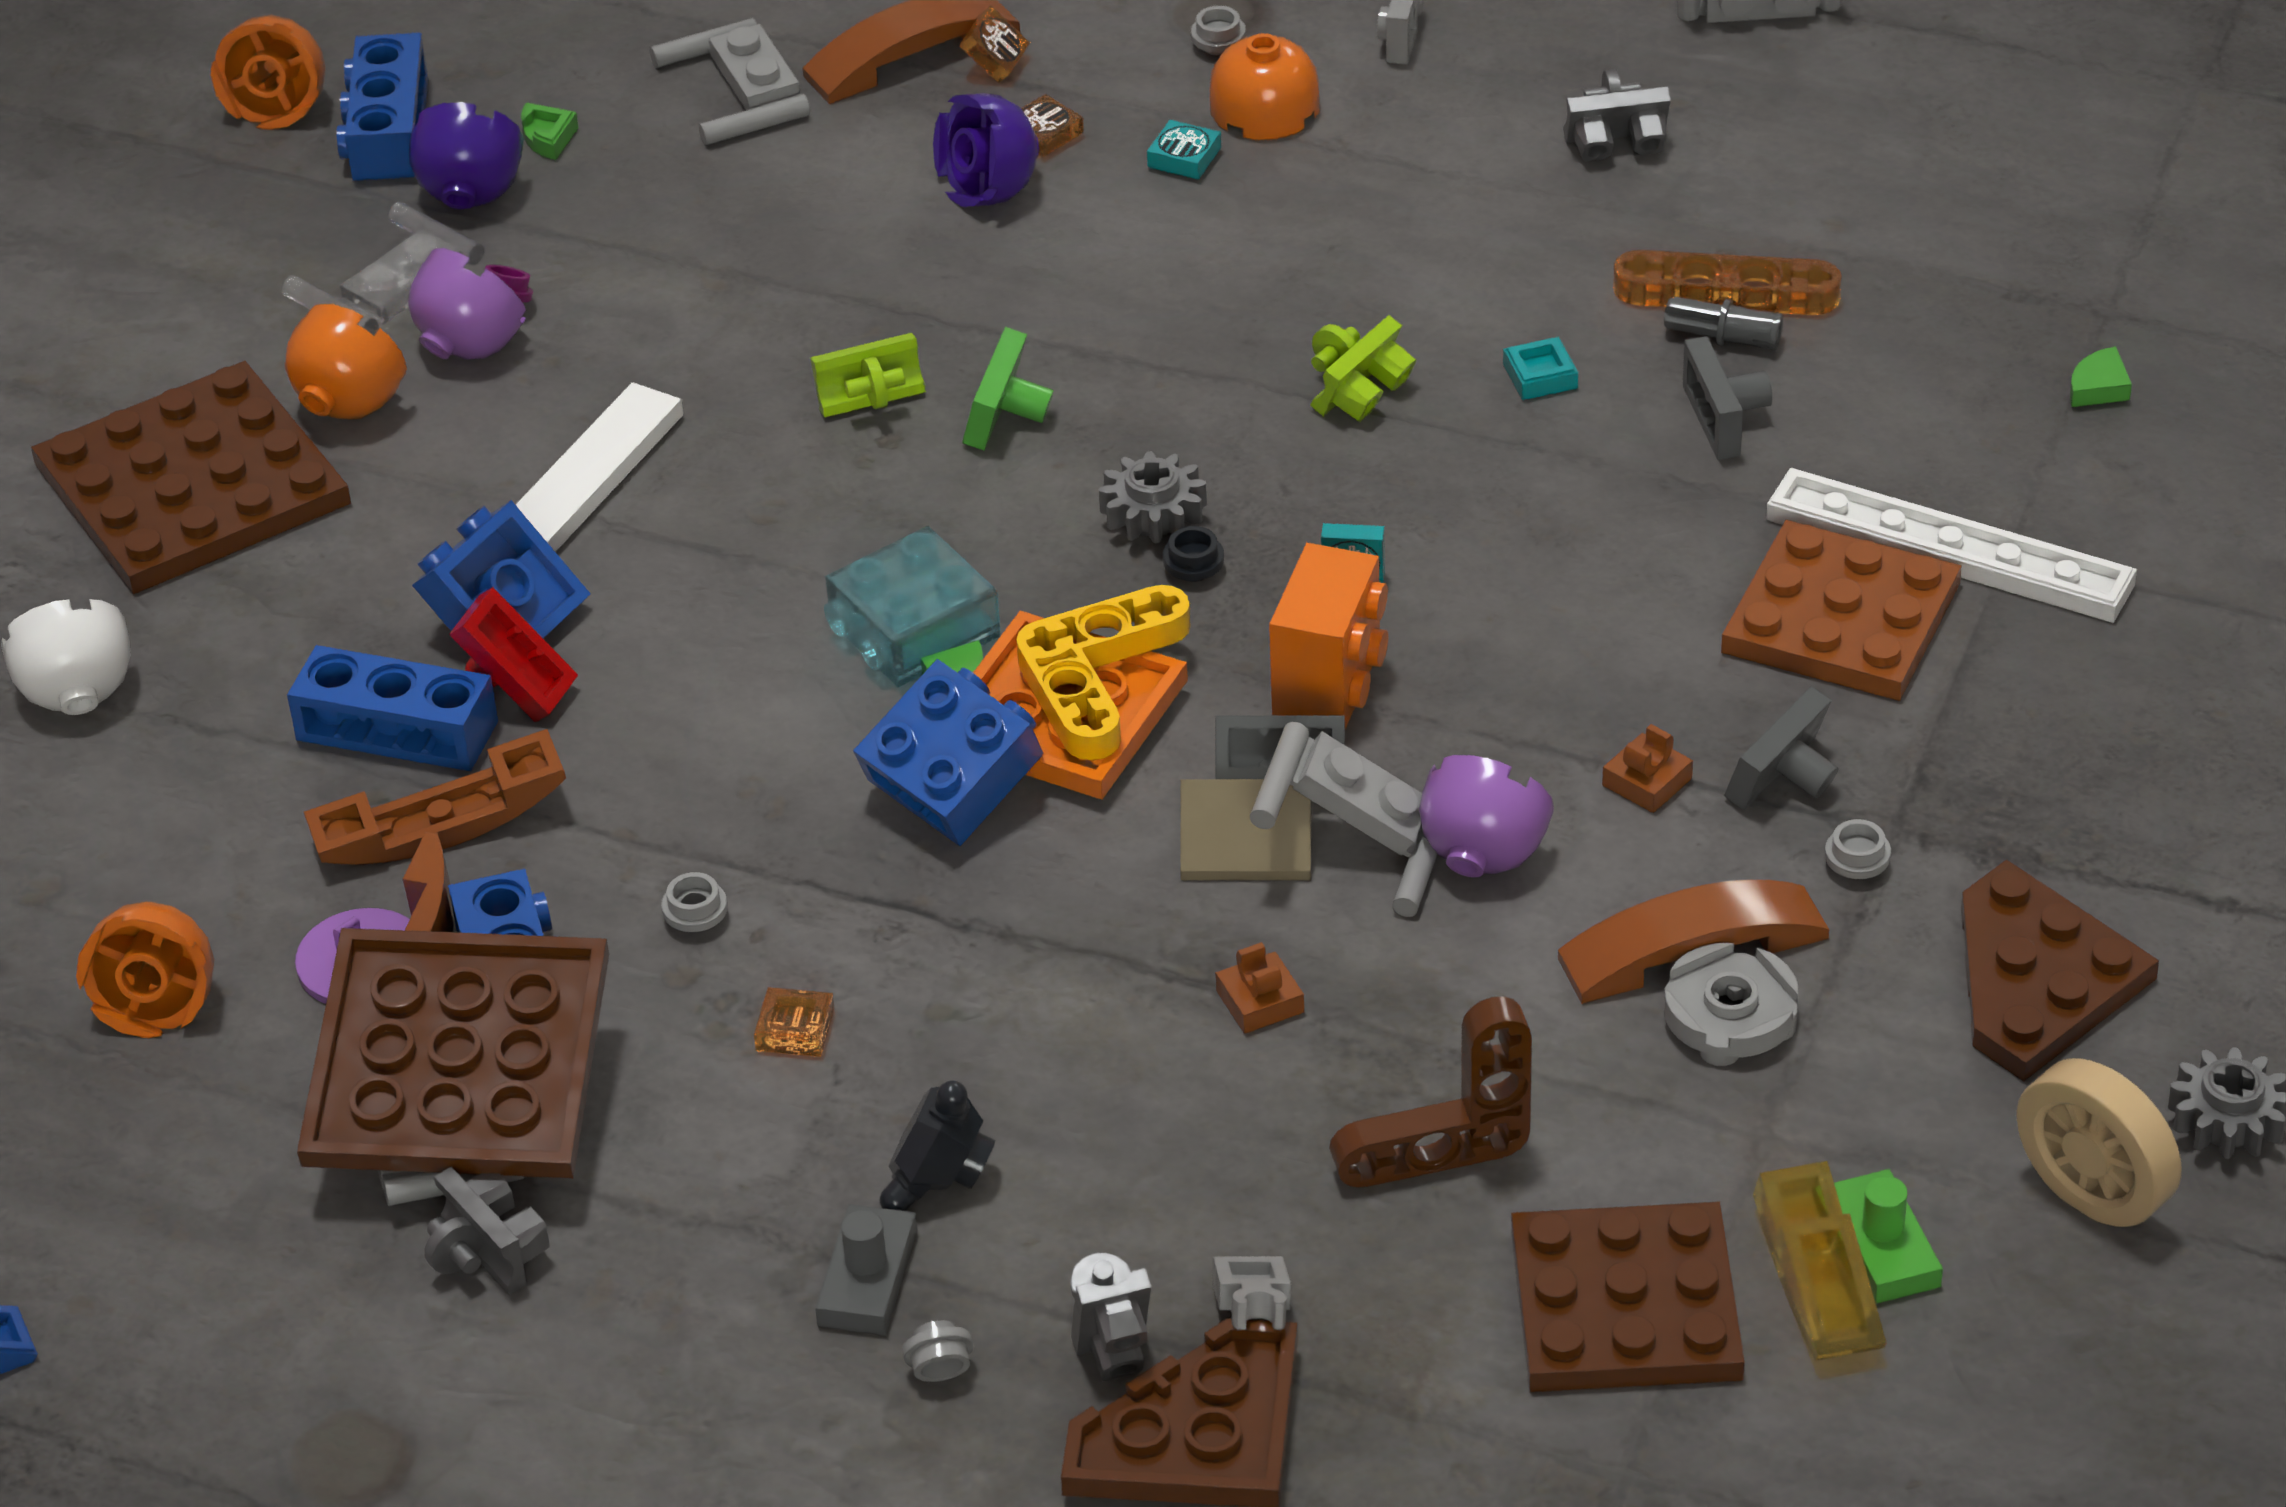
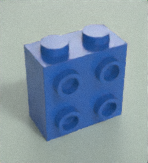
M936 659L859 743L853 752L869 782L955 844L961 846L1044 753L1033 731L1037 724L1024 708L1012 700H1008L1004 705L989 695V688L973 672L966 668H961L957 673L942 661Z

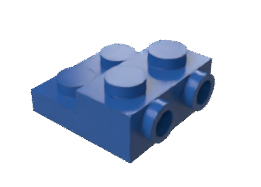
M512 500L493 513H490L484 505L456 528L463 539L453 548L447 541H444L428 553L417 564L425 574L412 584L450 631L453 630L476 598L494 587L542 638L549 634L591 594Z

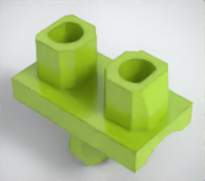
M1388 315L1362 339H1360V334L1354 327L1343 329L1340 326L1328 324L1319 329L1312 338L1315 356L1311 362L1317 371L1324 372L1325 389L1312 400L1310 406L1323 417L1335 406H1338L1358 422H1361L1372 412L1383 393V390L1370 381L1368 377L1372 374L1390 390L1395 391L1407 381L1417 361L1402 346L1395 342L1402 325Z
M912 332L810 357L820 413L824 418L872 406L874 409L887 407L889 401L926 392L919 365L917 339Z

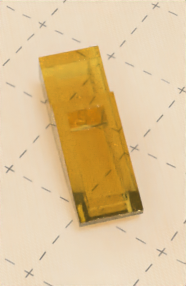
M1828 1161L1760 1173L1753 1193L1754 1201L1787 1300L1815 1360L1885 1348L1886 1338L1850 1213H1842Z

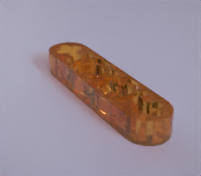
M1632 250L1616 258L1613 271V290L1620 300L1633 305L1666 307L1668 300L1673 297L1723 305L1725 299H1730L1735 306L1758 311L1821 315L1833 311L1838 306L1841 296L1842 276L1840 270L1835 265L1817 259ZM1689 278H1704L1710 280L1711 282L1695 284L1686 282L1684 280ZM1748 281H1761L1766 282L1769 285L1764 287L1746 286L1743 283Z

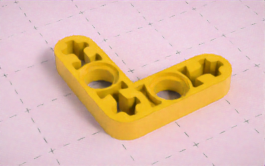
M1151 586L1034 621L1025 625L1019 631L1016 642L1020 671L1065 749L1071 755L1083 760H1098L1112 755L1119 748L1121 742L1119 712L1093 668L1169 646L1183 640L1191 627L1188 596L1182 590L1173 586ZM1098 628H1113L1119 631L1117 635L1107 638H1097L1089 635L1092 630ZM1065 684H1076L1084 688L1081 692L1071 695H1062L1053 691L1056 687ZM1088 715V722L1093 730L1087 725H1081L1082 717Z

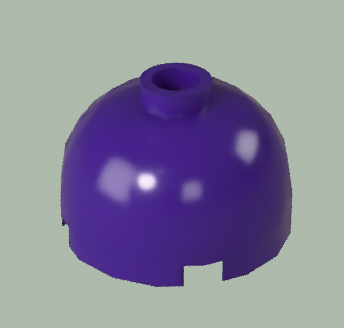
M980 93L953 96L948 101L954 103L950 112L940 113L937 118L933 138L934 166L938 177L947 176L950 185L957 191H947L946 194L951 201L961 207L994 205L1010 200L1027 186L1036 165L1039 143L1032 124L1021 107L999 95Z
M465 102L441 103L425 108L419 114L418 123L416 125L413 123L409 146V163L419 185L434 198L455 209L476 207L495 201L502 196L515 181L524 142L519 126L505 114L494 110L493 119L475 114L476 104Z

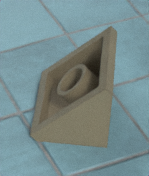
M1181 779V880H1311L1313 801L1294 790L1293 786L1290 785L1275 825L1270 829H1261L1252 824L1250 813L1264 779Z

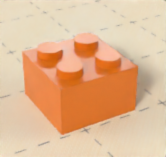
M1306 542L1269 623L1272 716H1345L1346 729L1354 708H1363L1365 706L1370 690V671L1373 666H1382L1388 647V631L1380 629V620L1383 617L1387 603L1388 586L1386 583L1379 582V556Z

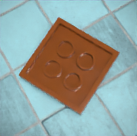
M1785 520L1722 633L1721 653L1900 701L1960 585L1962 565L1877 544L1869 540L1831 532L1811 525Z

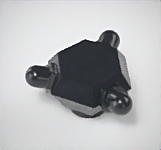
M947 1081L940 1087H931L924 1094L903 1132L888 1167L893 1173L891 1176L893 1180L880 1195L881 1208L907 1211L927 1190H945L952 1185L953 1181L971 1189L977 1181L996 1140L979 1132L983 1119L969 1100L966 1088L960 1082Z

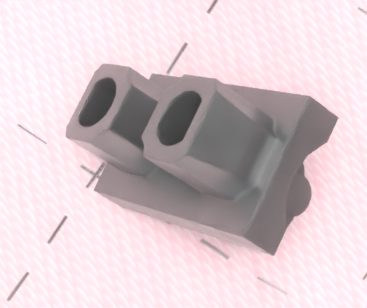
M1616 69L1604 70L1602 73V87L1583 89V97L1568 98L1567 121L1563 127L1566 143H1576L1585 162L1606 159L1612 155L1613 138L1631 136L1634 152L1640 155L1660 153L1664 147L1665 131L1671 103L1668 87L1641 90L1639 83L1621 85Z
M449 1167L435 1175V1185L446 1196V1204L441 1217L434 1218L427 1226V1232L430 1237L425 1246L424 1256L430 1266L441 1274H452L459 1270L466 1274H471L482 1265L509 1295L526 1286L523 1264L550 1247L547 1226L544 1220L532 1207H527L504 1221L499 1218L500 1215L515 1207L512 1190L501 1174L481 1173L464 1181L452 1167Z
M1093 1253L1080 1260L1074 1267L1071 1276V1293L1075 1299L1071 1338L1077 1356L1089 1352L1094 1353L1102 1381H1108L1143 1371L1144 1358L1140 1346L1147 1342L1148 1331L1146 1324L1151 1285L1145 1268L1131 1272L1127 1264L1119 1257L1109 1253Z

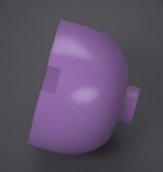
M438 248L433 249L421 265L409 289L408 307L414 325L422 333L419 338L420 343L432 354L442 359H448L451 354L462 359H481L499 352L513 338L526 319L522 317L526 312L523 302L507 284L487 268L479 277L464 268L470 258L449 249Z
M1451 755L1445 757L1440 769L1437 770L1435 764L1432 766L1422 791L1419 811L1424 837L1438 855L1446 860L1447 866L1463 876L1480 877L1483 874H1496L1518 868L1532 856L1547 832L1554 811L1552 797L1544 787L1531 777L1527 787L1509 779L1508 776L1512 767L1496 760L1473 755Z

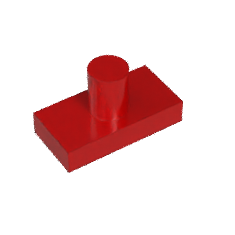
M494 587L476 598L449 634L471 657L466 664L465 671L491 675L493 688L499 685L535 723L550 715L578 676L568 663Z

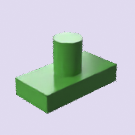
M1008 327L1004 328L973 400L962 441L963 444L985 451L1002 410L1039 423L1044 422L1054 390L1016 377L1027 334Z
M1890 1169L1824 1186L1823 1204L1875 1304L1940 1288L1942 1284L1943 1268L1907 1202V1188L1901 1180L1893 1176Z

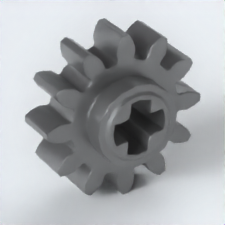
M1147 451L1144 459L1136 462L1127 457L1121 458L1122 472L1105 470L1104 486L1099 488L1100 513L1107 514V527L1110 530L1119 529L1126 525L1127 540L1132 541L1141 534L1150 536L1154 543H1159L1162 535L1170 532L1173 534L1176 530L1185 527L1184 521L1190 524H1201L1202 508L1207 506L1206 481L1199 479V471L1196 464L1179 468L1178 454H1172L1165 460L1156 458L1152 451Z
M2233 1047L2229 1051L2227 1058L2217 1060L2216 1055L2212 1052L2203 1050L2200 1068L2193 1064L2182 1062L2179 1065L2177 1081L2170 1085L2168 1109L2175 1112L2173 1129L2175 1132L2180 1133L2195 1130L2194 1148L2196 1150L2204 1149L2211 1142L2214 1145L2220 1146L2223 1158L2229 1159L2233 1155L2235 1147L2244 1145L2246 1151L2255 1157L2260 1156L2263 1138L2269 1142L2279 1144L2283 1141L2286 1124V1074L2274 1073L2267 1076V1057H2258L2250 1063L2242 1060V1055L2238 1048Z

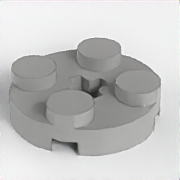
M1734 943L1705 945L1683 955L1670 970V981L1665 987L1664 1017L1673 1034L1684 1044L1699 1050L1704 1061L1715 1066L1731 1065L1739 1057H1750L1767 1052L1794 1035L1797 1023L1798 982L1789 966L1769 951L1756 947V954L1752 956L1746 953H1734ZM1726 995L1733 1001H1744L1738 1005H1727L1719 1002V997Z

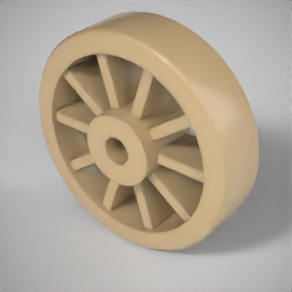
M2065 1059L2051 1066L2030 1084L2020 1096L2017 1106V1125L2021 1142L2033 1167L2059 1198L2091 1219L2116 1227L2135 1226L2149 1218L2177 1191L2182 1169L2174 1135L2155 1104L2140 1088L2122 1074L2090 1060Z

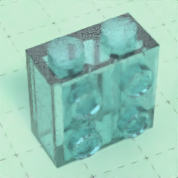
M929 526L825 576L828 603L824 605V613L830 628L837 636H845L860 650L864 661L871 669H879L898 688L922 676L921 657L979 640L982 646L1001 636L997 589Z

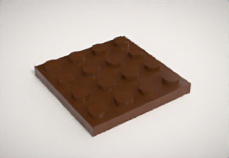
M246 361L223 367L208 376L178 388L169 389L158 396L126 409L114 411L106 417L74 430L62 432L54 438L31 447L35 466L133 595L351 504L349 488L346 482Z
M341 928L297 1148L301 1167L440 1173L452 1167L458 1174L480 1175L481 1173L501 1174L502 1176L574 1179L609 961L607 938Z

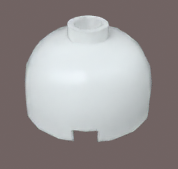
M70 599L60 600L32 608L15 618L8 625L10 638L7 641L2 638L1 641L5 665L12 682L29 702L53 711H62L68 715H80L95 709L100 702L107 699L121 685L129 666L130 640L125 618L118 607L102 600L89 599L92 610H72Z

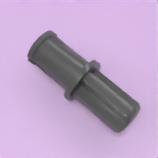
M1673 297L1668 300L1665 308L1664 326L1671 330L1715 337L1717 345L1724 346L1725 341L1776 351L1781 340L1784 314L1735 306L1730 299H1725L1723 305Z

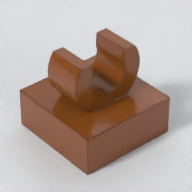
M1650 724L1646 728V734L1641 733L1603 766L1602 786L1655 813L1692 779L1693 760L1673 750L1674 739L1671 734Z
M1262 942L1238 950L1236 953L1237 965L1215 972L1216 991L1244 1034L1305 1012L1304 993L1276 951L1266 954L1265 946Z

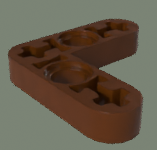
M1491 997L1478 1002L1465 1014L1462 1021L1461 1099L1358 1120L1338 1130L1331 1139L1329 1149L1340 1179L1349 1186L1357 1188L1370 1187L1501 1159L1521 1149L1528 1141L1531 1130L1532 1035L1520 1005L1514 999L1508 997ZM1498 1030V1039L1501 1045H1491L1490 1040L1494 1039L1495 1031ZM1500 1072H1512L1502 1082L1488 1086L1481 1085L1491 1075ZM1434 1133H1445L1441 1139L1432 1144L1415 1146L1417 1141L1425 1136Z

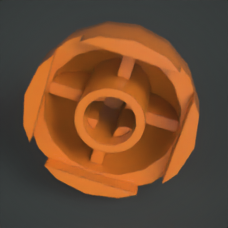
M268 15L246 20L223 37L218 45L215 60L212 62L210 75L215 94L228 113L238 120L243 117L249 122L261 123L256 126L257 128L271 130L288 127L310 111L322 92L326 67L321 48L308 30L291 19Z
M1262 33L1241 39L1224 50L1212 69L1210 80V114L1217 125L1226 131L1227 123L1234 127L1242 128L1244 138L1252 140L1279 139L1297 134L1305 129V119L1311 116L1312 113L1314 118H1316L1319 113V79L1317 69L1304 49L1286 38Z
M317 304L300 320L288 341L285 369L293 389L299 396L301 404L311 413L336 419H361L380 409L395 394L401 380L406 375L407 365L401 350L386 332L379 328L373 336L365 328L358 325L363 318L361 314L335 304Z
M141 902L124 905L97 924L79 953L76 979L80 990L84 985L87 996L93 1002L91 1010L100 1021L122 1034L153 1038L162 1036L163 1032L161 1029H175L181 1024V1028L193 1021L210 992L215 959L208 937L192 917L170 905Z

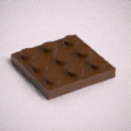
M1720 1201L1511 1213V1235L1529 1392L1744 1381L1745 1361Z

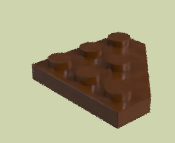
M2007 859L1962 893L1961 918L1962 929L1965 933V964L1968 997H1970L1972 1046L2022 1081L2031 1077L2157 979L2159 966L2157 958Z
M1225 1319L1205 1332V1342L1178 1360L1170 1355L1126 1384V1394L1100 1411L1091 1406L1071 1419L1068 1425L1061 1472L1062 1496L1241 1507H1279L1298 1345L1297 1323L1286 1322L1284 1329H1274L1271 1321L1246 1320V1329H1236L1231 1323L1232 1319Z

